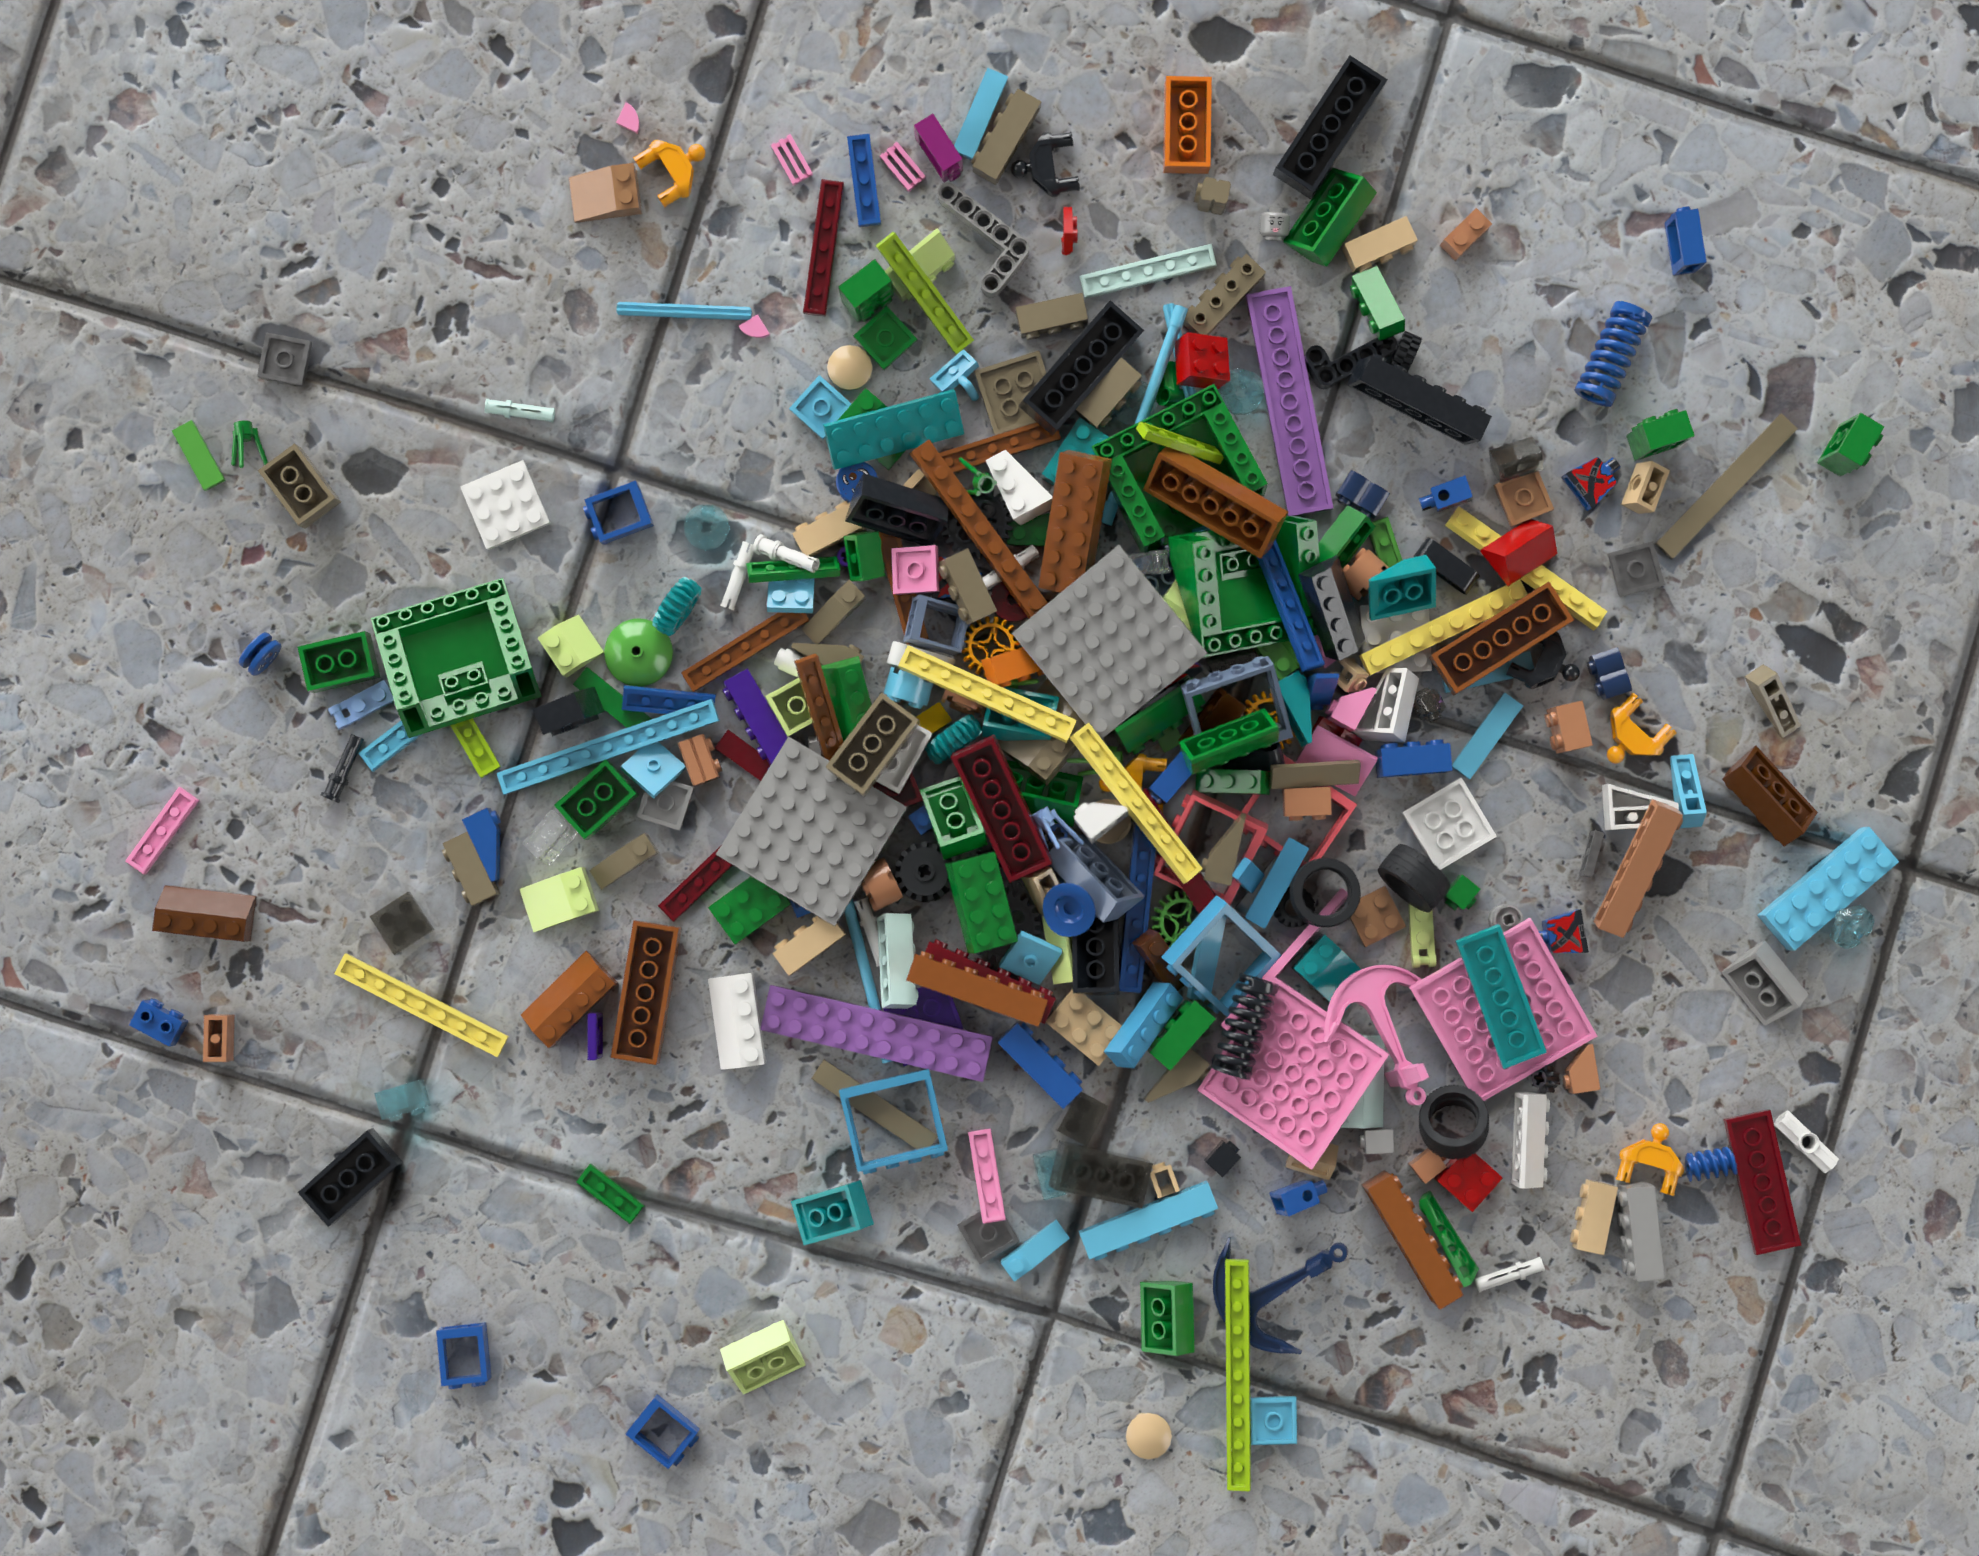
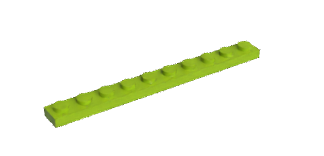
M1226 1259L1227 1490L1250 1492L1249 1260Z

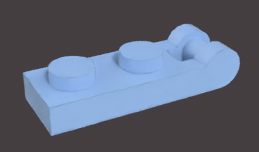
M382 680L343 702L328 708V711L336 719L337 722L335 724L338 730L394 702L387 681ZM348 709L351 715L345 718L342 711Z

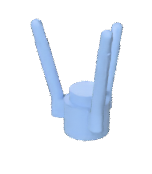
M1047 806L1032 815L1048 851L1049 848L1042 829L1047 831L1056 849L1060 848L1050 828L1055 824L1053 819L1080 845L1084 844V841L1058 816L1055 809L1050 811Z

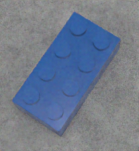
M1016 1022L998 1040V1044L1064 1109L1083 1090L1080 1086L1082 1080L1073 1071L1068 1073L1064 1069L1065 1063L1057 1055L1052 1057L1048 1053L1049 1047L1040 1038L1036 1041L1031 1036L1034 1032L1026 1023L1023 1022L1020 1025Z

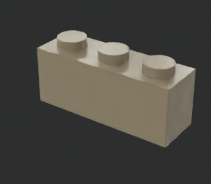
M1082 293L1015 308L1021 338L1026 337L1027 340L1039 338L1040 334L1049 333V335L1059 334L1062 332V329L1070 327L1071 330H1078L1084 328V324L1088 323Z
M1120 358L1078 406L1076 413L1095 428L1099 429L1102 427L1104 429L1112 420L1110 415L1115 409L1120 411L1126 404L1127 400L1125 398L1130 392L1134 394L1141 387L1142 375L1124 359Z
M968 548L938 562L940 566L938 568L939 573L943 579H946L949 585V594L958 604V614L962 621H965L968 625L997 611Z
M468 832L442 843L445 848L442 850L446 861H451L454 867L452 874L456 882H461L464 890L461 892L466 903L476 906L500 894L496 883L491 882Z

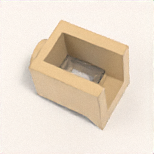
M1345 658L1338 661L1345 667L1341 673L1330 672L1339 673L1337 684L1345 692L1356 693L1363 690L1367 684L1366 678L1369 674L1356 663L1355 658Z
M1165 1162L1151 1166L1153 1171L1148 1173L1157 1199L1180 1191L1171 1164L1166 1166Z

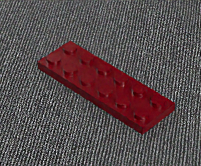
M1767 1109L1725 1118L1724 1124L1730 1150L1734 1154L1737 1164L1736 1177L1754 1254L1760 1255L1801 1246L1771 1110Z

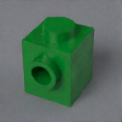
M1463 874L1458 875L1444 896L1446 899L1444 903L1454 911L1457 909L1464 910L1465 908L1469 910L1476 902L1475 896L1480 891V888Z

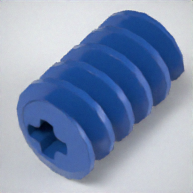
M1723 1147L1722 1150L1714 1148L1713 1152L1705 1150L1703 1154L1700 1151H1696L1694 1155L1687 1153L1685 1156V1171L1690 1182H1692V1175H1695L1697 1181H1701V1174H1704L1706 1179L1709 1180L1710 1172H1713L1715 1178H1719V1171H1722L1724 1176L1727 1177L1728 1169H1731L1733 1175H1737L1736 1160L1728 1147Z

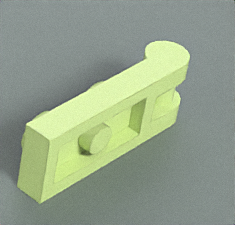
M1408 904L1412 968H1420V965L1436 967L1433 910L1427 913ZM1419 949H1427V956H1420Z

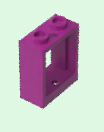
M932 113L915 124V139L944 183L948 180L952 182L959 178L963 171V159L935 115Z

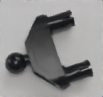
M1072 131L1054 135L1044 132L1029 153L1030 163H1026L1023 160L1015 161L1011 165L1012 174L1017 178H1022L1028 172H1031L1032 181L1051 197H1058L1062 192L1080 191L1078 176L1058 179L1055 176L1052 155L1054 148L1073 146Z
M1555 632L1539 642L1543 644L1542 647L1544 648L1534 669L1529 670L1512 661L1506 673L1507 676L1509 675L1524 682L1527 688L1535 689L1553 682L1558 672L1562 674L1566 681H1575L1580 675V670L1575 664H1563L1567 654L1559 633Z

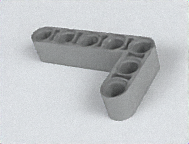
M951 182L942 183L937 193L939 203L1002 252L981 280L982 293L988 298L997 297L1029 256V243ZM944 191H951L954 196L951 199H945L942 197V193ZM964 204H968L972 209L968 213H963L959 208ZM981 218H986L990 223L986 227H981L977 222ZM998 232H1004L1008 237L1003 241H999L995 235ZM1016 246H1022L1026 251L1018 255L1014 253L1013 249ZM1007 263L1011 266V270L1009 272H1002L999 266ZM988 281H994L998 286L994 290H989L985 287V284Z

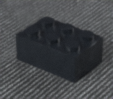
M595 687L570 693L533 709L542 734L551 733L552 737L598 720V714L605 712Z

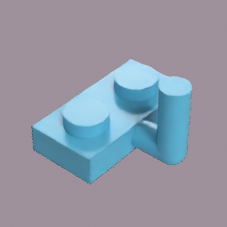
M964 349L930 378L931 382L941 392L952 390L960 384L972 401H976L979 398V394L973 384L967 379L979 365Z

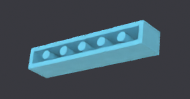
M1204 1181L1079 1230V1234L1089 1260L1094 1258L1097 1261L1107 1257V1252L1112 1250L1121 1252L1128 1249V1244L1135 1241L1138 1244L1144 1243L1151 1239L1150 1235L1169 1233L1172 1231L1171 1227L1180 1224V1227H1184L1193 1223V1219L1201 1216L1202 1219L1215 1214L1214 1210L1218 1209L1209 1183Z

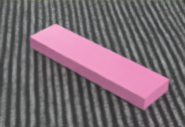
M178 787L125 862L143 875H146L200 800L182 787Z
M991 1128L968 1132L983 1224L1005 1221Z

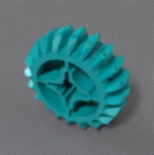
M683 577L671 588L653 618V626L659 632L671 636L683 625L701 595V587L697 582Z
M972 714L961 718L926 745L925 751L927 756L935 764L946 761L952 756V753L963 749L982 734L983 729L980 726V722Z

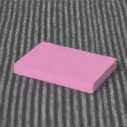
M1317 725L1312 733V742L1305 745L1296 763L1359 760L1361 763L1359 784L1334 785L1356 796L1377 762L1378 757Z

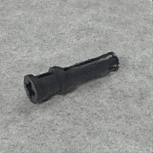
M353 734L350 735L334 773L329 774L328 778L330 780L325 791L321 792L320 796L340 803V795L344 786H347L349 783L347 779L364 739ZM351 748H353L346 766H344L346 759L350 753ZM335 784H337L336 789L332 794Z

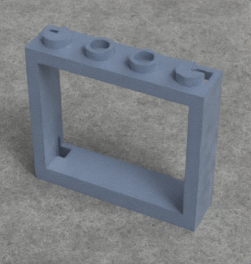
M1268 656L1256 657L1251 662L1235 664L1230 669L1221 672L1215 671L1207 677L1191 679L1186 684L1180 685L1194 735L1200 734L1202 731L1192 696L1265 672L1278 718V723L1276 724L1279 728V741L1277 742L1293 737L1275 667Z

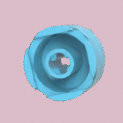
M891 666L883 693L887 694V697L897 703L902 699L909 701L908 706L921 709L923 705L927 706L933 683L902 669L899 672H895L896 667Z

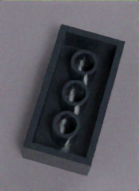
M371 1128L365 1131L306 1184L298 1194L320 1219L330 1227L399 1167L403 1161L375 1129Z

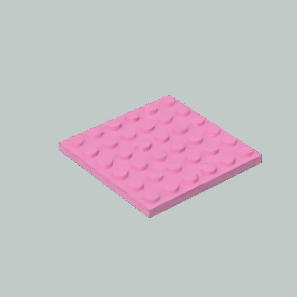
M1530 918L1503 934L1547 1053L1508 1068H1502L1461 957L1409 987L1468 1089L1475 1091L1483 1101L1597 1037L1596 1032Z
M1273 976L1270 982L1280 986L1275 996L1267 995L1274 1000V1005L1272 1007H1264L1270 1011L1271 1015L1267 1019H1261L1266 1023L1267 1028L1263 1031H1258L1263 1035V1041L1255 1043L1260 1051L1258 1054L1251 1055L1256 1060V1064L1252 1066L1251 1080L1234 1077L1211 1068L1197 1090L1312 1170L1390 1054L1342 1021L1329 1043L1324 1042L1327 1011ZM1238 1029L1236 1031V1033L1246 1034ZM1230 1040L1229 1043H1228V1044L1243 1046V1045H1241V1044H1239V1043H1237V1042H1234V1041H1232V1040ZM1224 1050L1221 1055L1240 1058Z

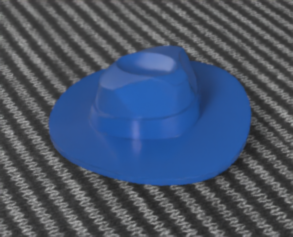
M1073 883L1055 885L1047 892L1043 901L1045 921L1050 929L1060 936L1073 937L1087 931L1094 922L1096 910L1093 899L1079 885Z

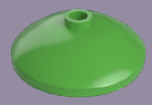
M640 618L630 619L622 622L612 630L605 643L604 657L609 671L616 679L630 686L643 687L657 682L667 673L672 663L673 647L669 636L659 632L653 626V621ZM635 647L640 648L641 652L639 655L633 654Z

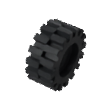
M1405 331L1390 365H1400L1408 373L1422 338Z
M1288 887L1274 911V916L1281 924L1287 927H1301L1307 924V922L1298 915H1289L1285 910V904L1290 899V887ZM1303 888L1305 904L1314 912L1315 901L1311 897L1312 895Z

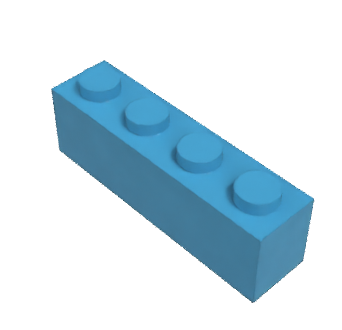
M1153 982L1103 1052L1117 1067L1135 1068L1184 998L1171 983Z

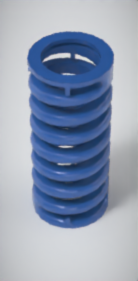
M1624 301L1614 302L1610 311L1611 318L1605 321L1606 329L1600 332V340L1595 343L1596 350L1590 354L1591 361L1585 365L1586 372L1581 374L1580 381H1578L1574 389L1575 393L1580 397L1600 406L1611 407L1613 405L1616 394L1602 386L1604 385L1612 389L1621 388V383L1613 377L1623 379L1626 377V372L1618 366L1625 368L1631 366V361L1625 356L1633 357L1637 352L1630 345L1638 346L1642 342L1635 334L1644 335L1647 331L1644 326L1648 327L1652 320L1651 314L1646 310ZM1614 325H1619L1625 330L1617 329ZM1609 336H1614L1623 342L1612 340ZM1604 347H1609L1618 353L1607 351ZM1599 358H1604L1613 364L1603 362ZM1594 369H1600L1601 371H1603V372H1605V373H1607V374H1609V375H1611V376H1613V377H1610V376L1605 375V374H1602V373H1598V372H1596ZM1589 380H1595L1598 383H1600V385L1598 386L1592 384ZM1594 394H1595V395H1597V396H1599V397H1601V398H1603V399H1602V400H1601V399H1597V398H1594L1593 396H1594Z

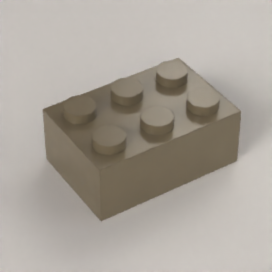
M295 443L258 470L297 525L304 529L341 503L303 449Z

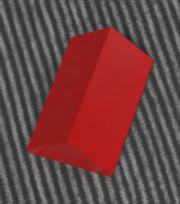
M1533 519L1521 523L1480 550L1507 586L1512 585L1558 554L1553 525Z

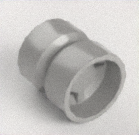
M1498 905L1488 915L1489 926L1492 927L1499 924L1503 933L1524 921L1520 909L1513 905Z

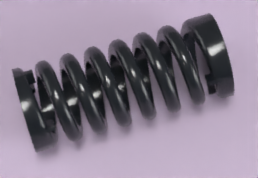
M1239 973V981L1245 983L1247 980L1249 983H1237L1236 989L1255 998L1235 994L1232 996V1000L1252 1010L1231 1006L1228 1012L1249 1022L1226 1018L1225 1024L1246 1034L1223 1030L1221 1031V1036L1243 1046L1219 1042L1217 1047L1240 1058L1215 1054L1214 1059L1216 1061L1213 1062L1211 1068L1234 1077L1251 1080L1252 1066L1256 1064L1255 1058L1251 1055L1259 1053L1260 1049L1255 1043L1263 1041V1035L1258 1031H1263L1267 1028L1266 1023L1261 1019H1267L1271 1015L1270 1011L1264 1007H1272L1274 1005V1000L1267 995L1275 996L1280 985L1252 975Z

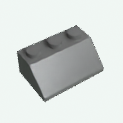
M1766 941L1746 951L1721 972L1764 1026L1799 1008L1808 996L1806 990Z

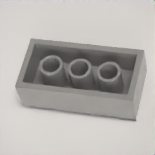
M1645 1181L1617 1184L1618 1190L1615 1202L1619 1204L1620 1213H1617V1224L1621 1227L1622 1236H1619V1245L1621 1250H1624V1259L1621 1261L1622 1270L1626 1273V1276L1637 1282L1665 1279L1655 1186Z

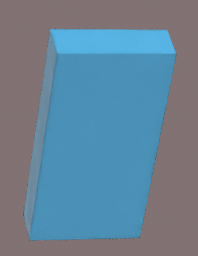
M1246 857L1242 859L1232 874V877L1251 894H1253L1265 876Z

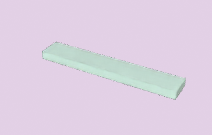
M1212 244L1081 275L1079 278L1084 298L1088 299L1215 268L1217 264Z

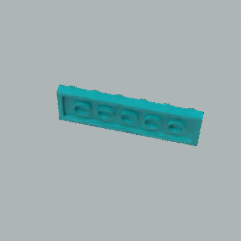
M954 389L823 424L834 470L919 447L927 440L935 443L964 435L957 395Z
M1497 924L1455 940L1502 1068L1505 1069L1547 1053L1501 926Z

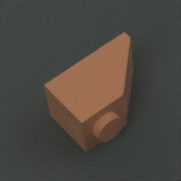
M1591 1043L1583 1044L1565 1069L1563 1085L1565 1089H1568L1569 1093L1577 1094L1600 1090L1594 1047Z

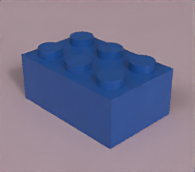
M1443 739L1430 740L1426 742V745H1421L1420 741L1407 742L1403 744V747H1398V743L1380 745L1381 749L1375 751V756L1378 757L1376 762L1377 778L1453 771L1450 743L1444 744Z

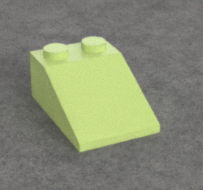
M585 867L553 876L520 889L533 932L599 911Z

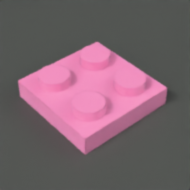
M938 546L892 548L893 594L939 592Z

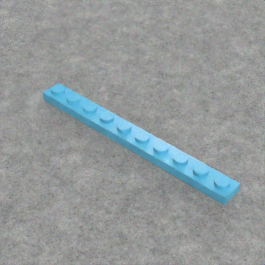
M713 699L500 771L497 773L503 795L591 766L605 759L608 760L719 722L720 719Z

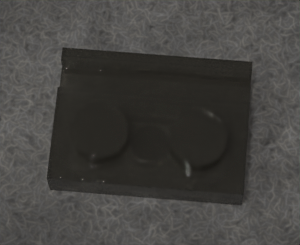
M1081 1091L1073 1099L1057 1131L1087 1147L1108 1105Z

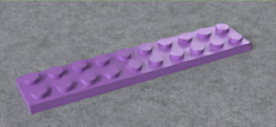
M1291 286L1246 294L1286 511H1288L1287 515L1299 516L1333 509V503Z
M770 985L761 1024L762 1031L980 1082L984 1081L994 1037L775 985Z

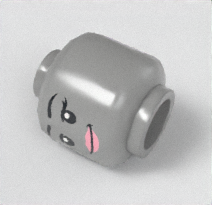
M1270 207L1269 212L1261 214L1260 234L1265 236V240L1283 241V237L1288 236L1290 216L1287 213H1282L1283 208Z

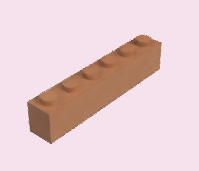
M1654 799L1651 800L1593 921L1599 929L1624 938L1626 932L1631 930L1633 925L1632 919L1635 913L1640 911L1645 893L1652 887V878L1655 872L1659 871L1662 866L1663 855L1665 851L1670 849L1673 842L1672 837L1675 831L1682 825L1683 814L1677 808Z

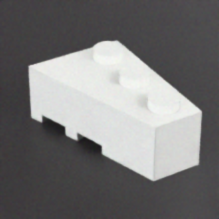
M1006 450L986 460L1013 520L1020 526L1051 510L1053 496Z
M1387 668L1376 687L1377 691L1353 732L1364 741L1405 743L1419 678L1407 668Z
M1611 784L1602 785L1605 830L1638 829L1652 799L1679 810L1677 802L1638 793Z

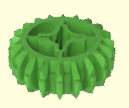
M1178 891L1174 892L1175 899L1173 900L1169 894L1166 895L1167 904L1163 900L1159 901V904L1163 906L1162 910L1154 908L1155 912L1160 913L1159 917H1151V920L1158 921V925H1153L1152 929L1160 930L1159 934L1164 937V941L1170 942L1169 948L1182 932L1188 928V926H1183L1182 929H1179V923L1172 916L1182 918V915L1186 914L1185 921L1188 924L1192 923L1190 915L1194 905L1188 899L1185 891L1183 892V898H1180ZM1187 903L1180 914L1176 915L1167 911L1174 904ZM1164 917L1174 924L1172 937L1167 934L1164 928Z

